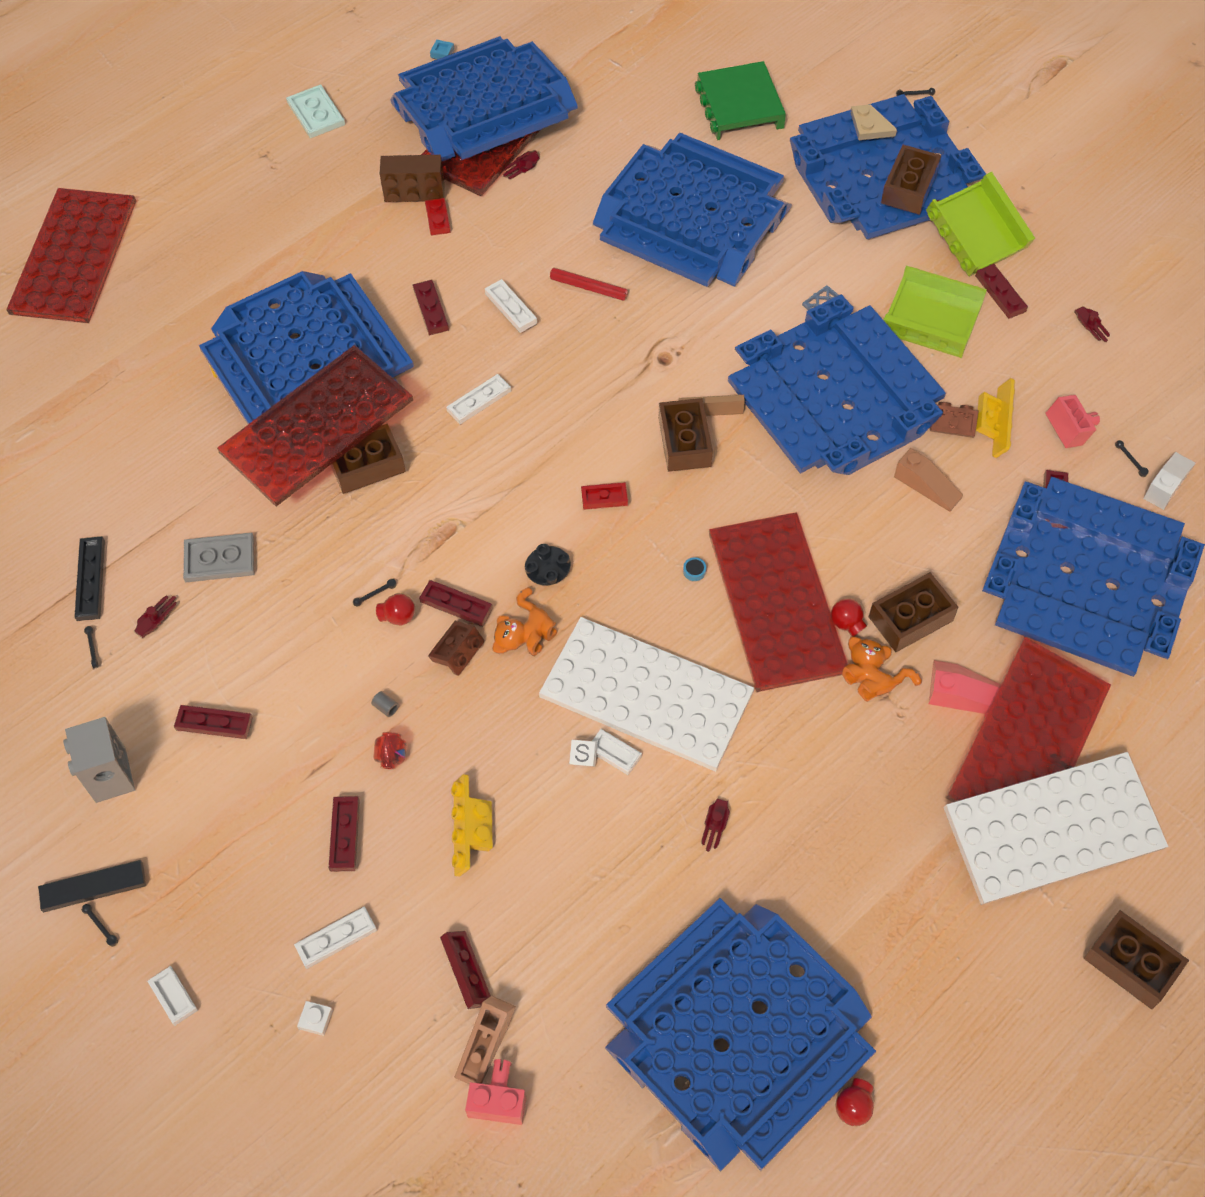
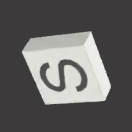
M572 740L569 764L595 767L597 742Z

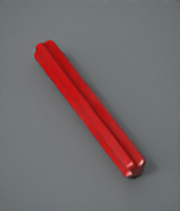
M555 267L550 272L551 280L622 301H625L628 295L626 288Z

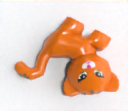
M527 587L521 590L516 597L517 605L530 612L525 624L518 619L504 615L497 618V626L494 633L495 642L492 648L494 652L499 654L506 653L510 650H516L526 643L529 654L536 656L543 648L539 644L541 637L550 641L557 634V630L553 627L556 622L548 616L545 610L525 600V598L532 594L531 588Z
M855 636L849 639L848 646L851 650V659L855 664L849 663L845 666L842 676L850 685L857 682L860 683L858 693L865 701L891 692L897 685L903 682L905 677H910L915 686L922 683L920 675L913 669L902 668L894 677L879 670L884 661L890 658L891 648L881 646L878 642L870 639L861 640Z

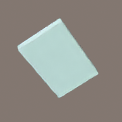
M322 85L286 97L288 105L309 138L345 125L343 117Z

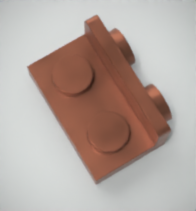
M938 402L936 404L943 414L930 427L931 432L975 437L979 410H973L974 407L969 405H960V408L952 407V404L948 402Z
M455 620L429 653L428 657L432 662L448 666L454 675L459 676L482 646L484 639L475 626Z

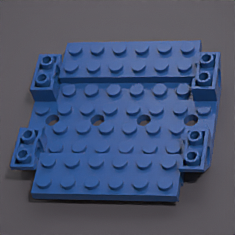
M501 36L399 73V81L406 89L395 92L390 99L391 104L404 121H413L417 126L421 143L431 155H441L442 161L454 157V150L463 160L501 144H506L519 137H524L537 130H542L547 126L568 119V113L578 108L567 78L533 41L515 47L508 39L503 40Z
M904 94L871 104L897 129L895 137L858 140L850 113L851 110L801 124L798 129L800 135L790 137L796 169L829 222L841 223L850 220L856 231L861 230L866 239L930 220L926 209L933 199L940 201L967 188L966 183L981 180L986 173L969 148L957 149L947 134L950 121L932 96L915 100L913 103L914 108ZM903 144L942 155L938 173L920 215L881 204L884 185Z
M679 132L674 140L669 139L662 150L645 144L639 148L603 194L593 220V225L603 229L600 234L601 241L708 287L718 273V280L735 287L754 261L757 245L767 231L773 233L792 207V204L773 197L783 183L784 175ZM715 208L716 210L709 211L707 209ZM750 223L752 225L744 226L743 224Z
M301 271L227 306L212 326L211 330L215 338L199 345L202 354L259 443L282 433L281 439L291 454L329 436L328 425L362 408L365 409L368 415H371L405 398L406 393L393 377L414 367L409 355L351 273L334 281L332 277L326 279L324 275ZM272 304H280V307L276 309L270 308ZM294 333L300 334V337L296 339L290 338ZM313 364L321 365V367L318 369L310 368ZM337 394L342 396L337 401L331 399L332 396Z
M842 294L806 311L804 323L778 336L770 329L736 346L735 351L749 366L728 376L729 384L738 395H744V403L800 474L814 466L819 469L827 465L833 473L850 475L920 438L943 414L942 410L935 404L945 398L946 392L871 305L851 314L854 308ZM798 345H799V346H802L804 349H803V350L794 349V346H798ZM826 375L828 379H819L817 376ZM846 404L851 405L853 409H844L842 406ZM875 435L878 437V440H869L867 436Z
M1051 477L1047 489L1025 481L982 591L1004 599L995 623L996 626L1134 677L1143 651L1167 660L1169 659L1181 622L1179 616L1187 591L1194 581L1205 544L1183 536L1181 537L1185 523L1054 477ZM1050 523L1061 524L1068 527V529L1055 528ZM1016 551H1024L1027 557L1018 556ZM1061 567L1070 568L1072 573H1064ZM1106 583H1113L1116 585L1117 590L1109 589ZM1157 599L1162 602L1163 606H1155L1151 600Z
M719 898L606 1004V1008L626 1029L619 1033L605 1049L642 1089L646 1086L682 1125V1132L720 1172L740 1153V1150L762 1171L876 1053V1050L857 1033L872 1018L857 991L777 913L757 904L742 916L740 913L737 915ZM792 965H800L804 969V975L794 977L790 973L789 968ZM756 1001H761L766 1004L767 1011L764 1014H757L753 1011L752 1004ZM719 1038L725 1039L729 1043L728 1050L725 1052L717 1051L713 1045L714 1041ZM680 1076L686 1077L690 1081V1087L684 1091L678 1090L674 1085L675 1079Z

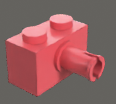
M1076 395L1058 397L1045 413L1065 448L1083 446L1097 430L1095 426L1100 422V416H1095L1098 413H1086Z
M495 1059L491 1084L470 1082L465 1108L467 1117L522 1125L526 1103L525 1090L509 1088L507 1086L511 1062L503 1060L501 1071V1059Z

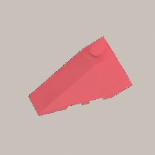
M933 661L929 696L930 705L1023 721L1027 720L1028 697L959 664Z

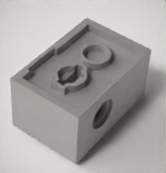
M106 717L65 729L67 739H64L63 743L67 754L71 756V761H68L70 773L72 776H77L96 803L135 791L126 748Z

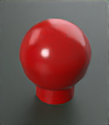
M396 593L389 596L384 603L376 605V615L380 622L388 621L393 625L402 626L413 619L415 604L409 596Z
M844 598L837 601L832 607V622L839 629L848 631L851 637L868 627L863 621L864 611L856 600Z
M854 1078L851 1086L842 1090L838 1095L835 1103L836 1112L839 1118L847 1125L862 1126L871 1119L874 1111V1102L871 1094L874 1087L869 1082L860 1078Z

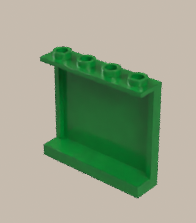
M764 61L698 73L697 81H695L696 93L700 94L701 106L705 107L706 119L710 120V129L712 133H715L717 141L720 140L721 131L774 122L777 130L784 129L786 113Z

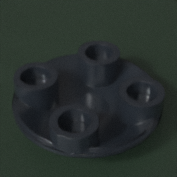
M547 544L538 545L525 562V572L528 578L534 583L544 586L554 585L562 581L568 575L571 567L569 555L565 551Z

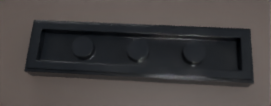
M103 536L80 538L74 615L76 621L100 619L105 546Z
M138 860L38 886L40 909L44 913L145 887L143 862Z

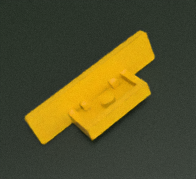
M1012 378L998 387L997 398L986 392H983L978 398L979 412L976 431L993 439L992 456L995 458L1006 453L1011 446L1013 399L1015 394V380Z
M466 774L459 777L451 788V794L454 796V806L451 813L454 820V830L452 832L454 855L452 857V866L454 867V876L458 877L470 869V849L488 852L493 848L492 801L469 797V775Z

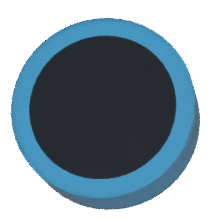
M689 558L683 565V574L690 581H699L706 575V564L700 558Z

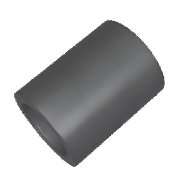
M383 691L378 692L371 702L374 707L387 717L393 716L399 707V704Z

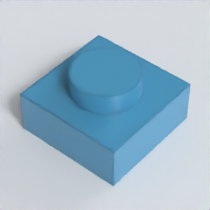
M436 39L430 51V57L440 59L452 54L454 43Z

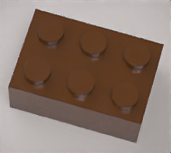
M903 144L884 185L881 204L920 215L938 173L942 155Z
M441 155L381 156L379 174L384 202H425L427 200L444 198L445 182Z
M703 398L660 402L658 419L668 472L712 467L713 449Z
M388 423L324 445L329 463L343 494L406 472L403 456Z
M929 572L873 602L869 619L893 650L898 652L953 622L959 607L932 573Z
M1121 910L1112 918L1083 958L1150 1009H1153L1162 1001L1189 962V959Z

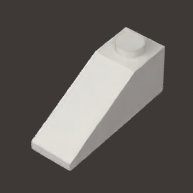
M1175 452L1155 477L1143 499L1164 510L1194 467L1195 462Z

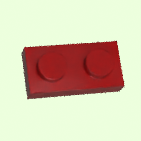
M445 198L425 201L430 235L451 233Z
M626 482L581 486L583 510L628 506Z

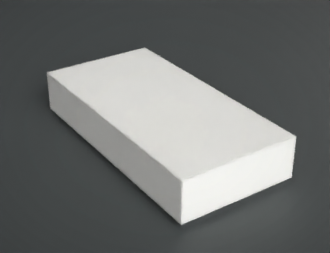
M600 729L592 740L597 742L596 756L626 775L630 774L642 757L641 752L603 729Z
M171 966L147 981L174 1026L198 1011Z

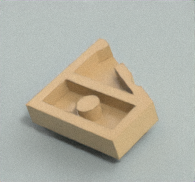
M871 104L851 106L850 113L858 140L896 136L897 129Z

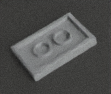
M253 533L184 540L183 579L185 583L254 575Z

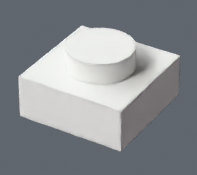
M306 1001L297 1025L298 1029L324 1036L333 1012L332 1008Z

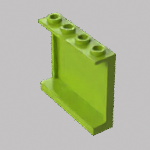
M993 172L985 174L981 181L938 202L936 199H933L926 209L928 217L934 222L939 234L945 239L950 251L956 256L962 270L969 277L976 274V271L996 264L1028 248L1035 239Z
M906 266L889 312L883 320L901 340L962 358L987 289Z

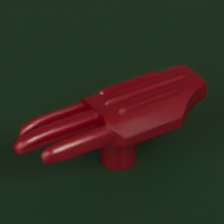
M527 151L517 157L514 162L504 168L506 172L503 176L506 177L515 170H518L508 177V179H512L534 168L540 159L537 151Z
M1084 306L1075 309L1074 313L1083 326L1098 341L1102 339L1104 342H1107L1108 339L1104 334L1107 337L1110 334L1102 325L1098 312Z
M167 595L154 607H148L146 612L137 620L134 632L141 638L153 632L176 606L177 602H174L175 596H172L158 611L157 609L168 599Z
M717 798L715 803L709 806L701 844L705 845L708 832L711 830L706 847L707 852L711 849L715 832H718L714 849L719 845L722 832L726 828L730 814L728 801Z

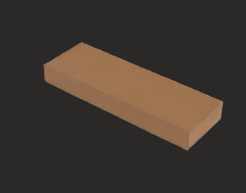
M744 395L678 399L679 401L703 398L706 416L743 414Z

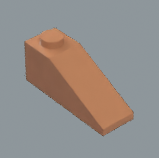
M910 448L898 461L894 478L949 512L962 499L963 494L934 463L914 449Z
M494 996L483 1001L454 1078L469 1085L470 1082L482 1084L505 1036L516 1006Z

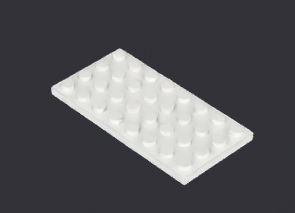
M580 617L541 688L539 697L716 772L752 697L754 687Z
M1128 752L953 802L943 807L981 905L1168 847Z

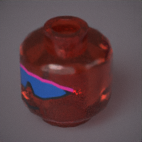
M383 732L382 736L375 739L373 759L377 763H381L380 768L395 769L396 765L404 763L406 741L401 738V734Z

